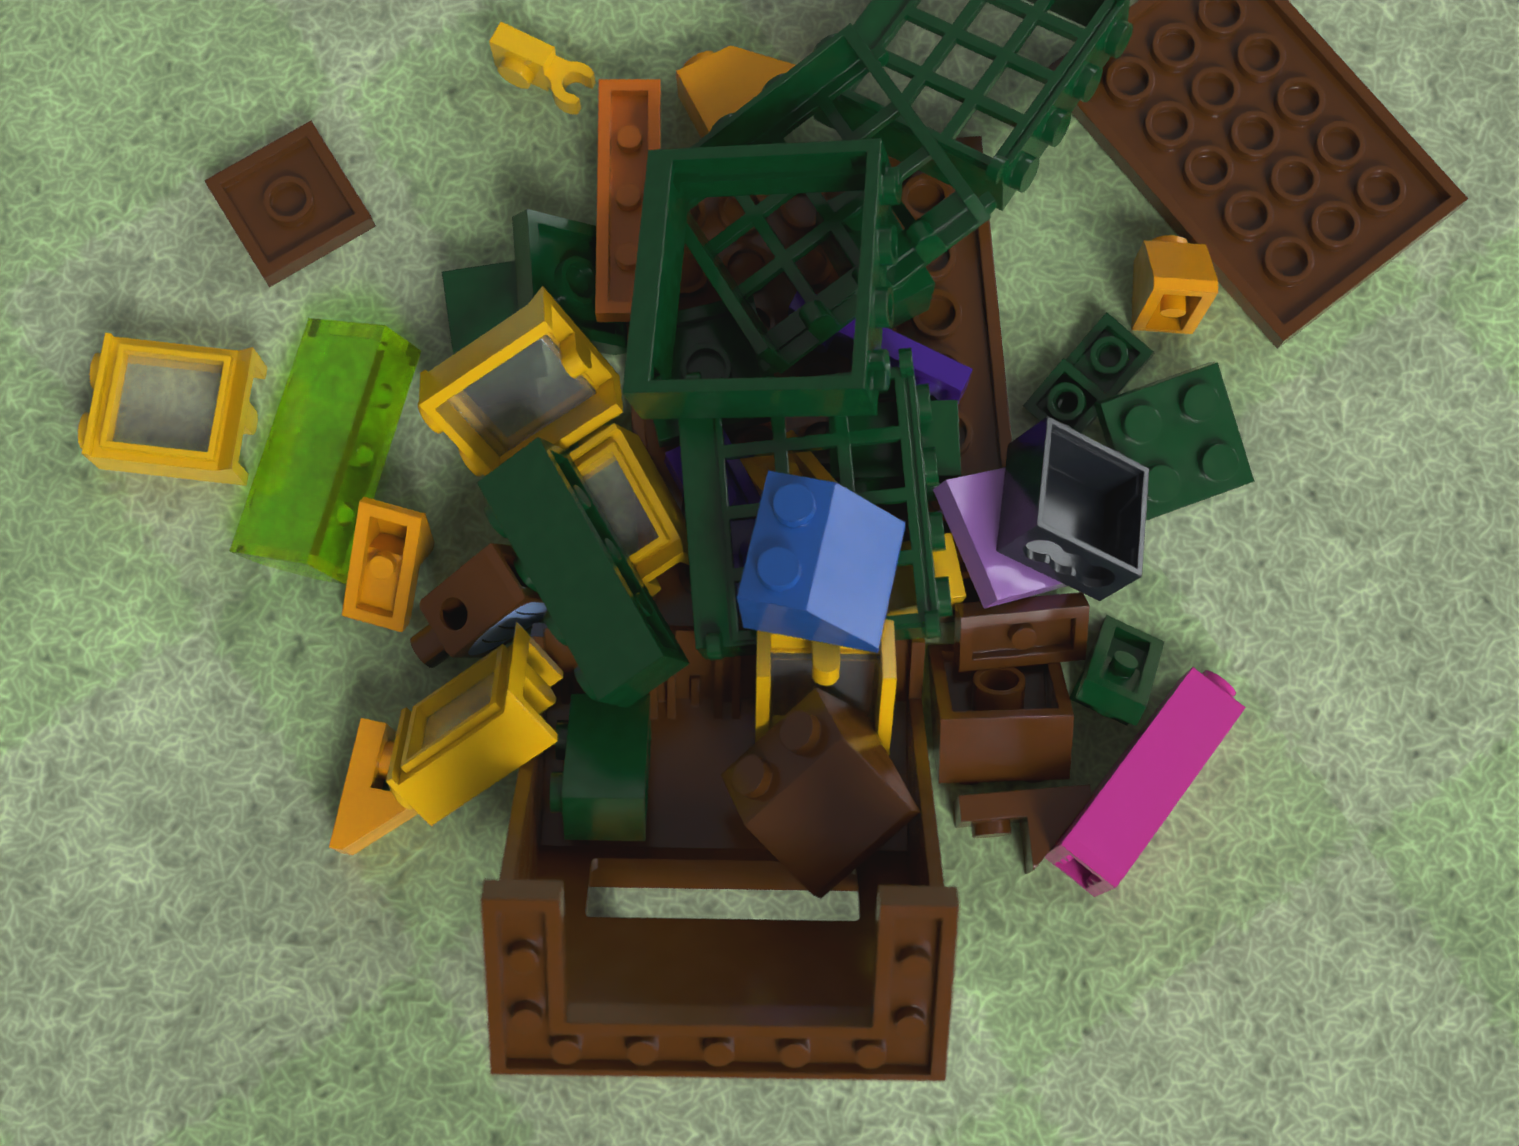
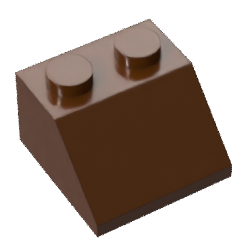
M954 644L928 645L933 752L939 784L960 783L972 785L980 782L1002 781L1036 783L1044 780L1070 779L1074 713L1060 662L959 672L954 659Z
M816 687L721 774L745 827L813 896L821 899L920 813L865 712Z

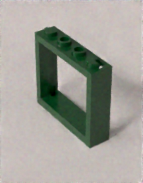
M882 138L648 150L622 394L641 419L877 415L878 392L887 391L890 383L889 354L887 349H881L883 328H891L894 321V296L891 286H886L887 266H895L898 260V235L896 226L890 225L891 205H899L902 199L900 167H891ZM865 190L851 376L671 380L689 198Z

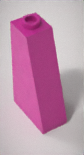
M1192 667L1186 672L1091 793L1092 798L1044 858L1094 897L1115 889L1246 707L1233 698L1236 695L1234 688L1222 677L1211 671L1205 670L1203 673H1200Z

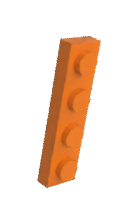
M599 79L595 315L597 322H630L648 150L661 149L660 79Z

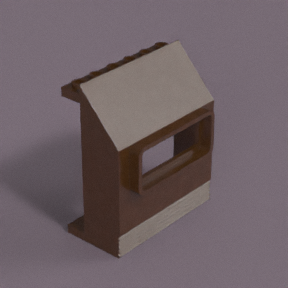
M533 623L531 637L563 671V678L550 687L555 694L556 703L539 714L556 732L557 720H569L571 694L586 693L575 677L574 668L578 664L568 646L561 644L552 635L546 623ZM668 625L690 664L646 694L650 695L652 730L646 841L564 840L562 812H551L550 781L552 771H564L565 760H556L555 744H553L519 767L499 879H484L480 898L491 1075L945 1082L960 904L957 887L944 885L922 705L925 638L895 641L897 681L889 753L891 761L920 813L831 890L857 891L858 920L587 916L590 887L807 890L745 827L721 777V774L755 743L757 654L726 657L721 660H705L696 650L694 626ZM739 627V631L752 630L748 628ZM774 657L772 713H788L816 687L865 712V714H870L874 659L840 658L838 681L832 685L825 686L816 683L812 678V658Z

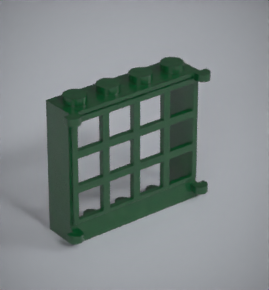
M871 0L853 24V27L870 50L879 43L886 49L906 21L942 37L922 66L886 50L890 58L885 67L911 79L902 92L910 105L913 104L925 86L962 103L941 133L929 127L927 129L977 198L989 191L997 202L996 208L1003 211L1016 191L1024 193L1029 188L1037 173L1039 158L1048 145L1056 147L1061 142L1069 127L1071 112L1080 100L1086 103L1092 98L1100 83L1103 72L1102 68L1111 56L1117 59L1122 55L1133 32V24L1128 22L1130 0H1027L1034 5L1021 0H970L953 24L916 8L922 0ZM986 3L1023 19L1004 47L966 31ZM1049 10V11H1051V12H1053V13H1056V14H1058V15H1060V16H1062V17H1065V18H1067V19H1069V20H1071V21H1074V22H1076V23H1078V24H1080V25H1082V26H1085L1086 28L1084 29V28H1082V27H1079V26H1077V25H1075V24H1073V23H1070V22H1068V21H1066V20H1064V19H1061V18H1059V17H1057V16H1055V15H1053V14H1050V13H1048L1047 11ZM1037 25L1075 42L1055 71L1017 54ZM956 44L993 60L973 90L935 73ZM1007 67L1045 84L1025 114L986 97ZM864 77L832 101L852 131L885 107L854 92ZM822 110L813 115L814 120L835 130ZM976 110L1014 127L993 158L955 140ZM901 115L870 138H882L887 155L900 162L923 146ZM933 159L919 169V171L952 186Z
M850 23L838 33L823 38L810 55L788 72L779 74L769 80L761 93L735 113H730L720 118L713 125L711 131L690 148L787 143L784 137L819 110L823 111L842 140L870 139L901 115L923 145L896 166L900 167L902 182L933 159L955 189V192L917 220H915L902 200L899 205H891L892 211L905 228L897 234V264L895 266H887L886 286H891L892 290H895L991 218L990 214L997 207V202L989 191L977 198L883 67L890 58L886 49L879 43L870 50ZM870 72L891 103L852 131L832 101ZM864 191L836 212L833 211L821 192L805 193L824 221L787 249L766 220V217L798 193L770 194L757 205L750 195L734 196L745 211V214L710 241L689 211L706 197L689 198L685 244L758 356L762 358L758 363L766 374L771 375L777 372L782 374L855 319L860 248L844 225L847 221L863 212ZM755 226L775 258L738 286L718 254ZM834 234L855 266L820 293L816 294L795 262ZM785 271L805 301V304L768 331L747 299Z
M912 348L898 349L900 366L890 367L889 388L887 391L878 392V399L896 397L899 426L849 431L848 416H834L836 433L787 438L785 417H771L773 440L724 445L722 418L678 419L696 650L705 660H721L726 657L757 654V630L739 631L736 583H741L744 567L734 568L731 521L756 519L760 503L729 506L726 460L774 455L775 471L790 474L789 453L837 448L840 484L855 493L851 447L900 441L905 487L857 492L855 494L876 506L907 503L911 550L900 551L897 567L913 565L918 613L886 616V619L894 620L895 641L917 638H941L940 617L953 616L949 576L935 577L933 552L946 551L942 511L929 512L926 487L939 486L935 446L922 448L920 424L932 423L933 419L929 383L916 384ZM701 372L686 373V379H702ZM852 372L818 376H851Z

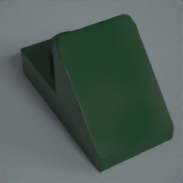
M1106 615L1070 695V700L1126 726L1129 723L1137 726L1148 705L1165 641Z

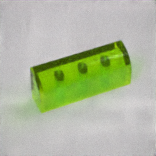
M308 318L231 544L230 552L264 566L312 579L346 584L359 501L363 497L374 499L421 354L420 349L386 325Z

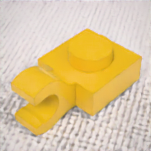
M500 22L489 40L495 66L498 67L499 74L509 83L522 89H528L531 84L546 91L551 89L554 102L559 109L568 114L578 115L581 110L580 99L574 94L566 92L565 89L572 83H581L593 89L596 84L594 71L584 63L568 61L557 56L554 46Z

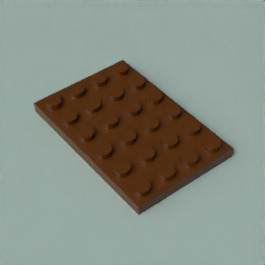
M1138 0L1129 7L1128 22L1133 24V32L1126 49L1119 58L1116 59L1112 56L1102 68V77L1092 98L1086 103L1080 100L1071 112L1178 236L1187 239L1188 243L1207 245L1218 282L1277 349L1455 213L1468 200L1467 196L1289 0ZM1066 54L1047 68L1055 71Z

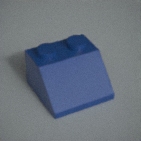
M768 471L737 595L743 628L878 653L903 542L905 522L836 482Z

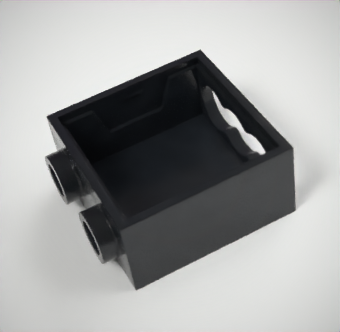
M1047 416L1008 444L996 551L1098 601L1105 599L1142 577L1149 468L1077 432L1068 425Z

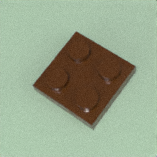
M312 121L303 124L204 180L269 288L376 227L368 210Z

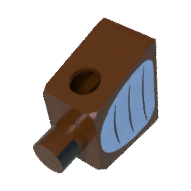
M490 543L421 599L419 603L420 610L429 624L410 638V643L417 657L426 666L435 668L450 656L452 658L485 657L502 644L506 645L513 640L516 621L525 631H528L532 628L533 623H540L544 620L543 614L548 610L538 592L530 589L518 575L513 564V560L518 556L512 545Z

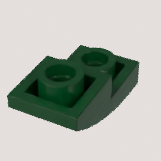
M1106 312L1067 359L1063 358L1024 403L1023 407L1040 421L1049 416L1083 434L1098 417L1094 403L1118 395L1145 366L1155 352Z

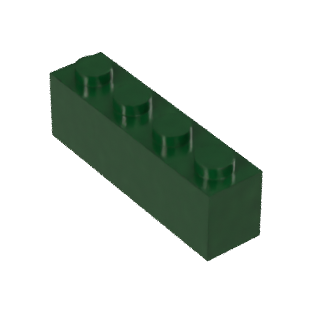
M537 437L477 482L488 502V505L484 507L488 521L502 537L508 538L518 556L513 560L518 575L530 589L538 592L548 610L543 614L544 621L552 635L561 644L568 646L578 664L574 668L575 677L581 688L591 699L628 708L690 664L567 450Z

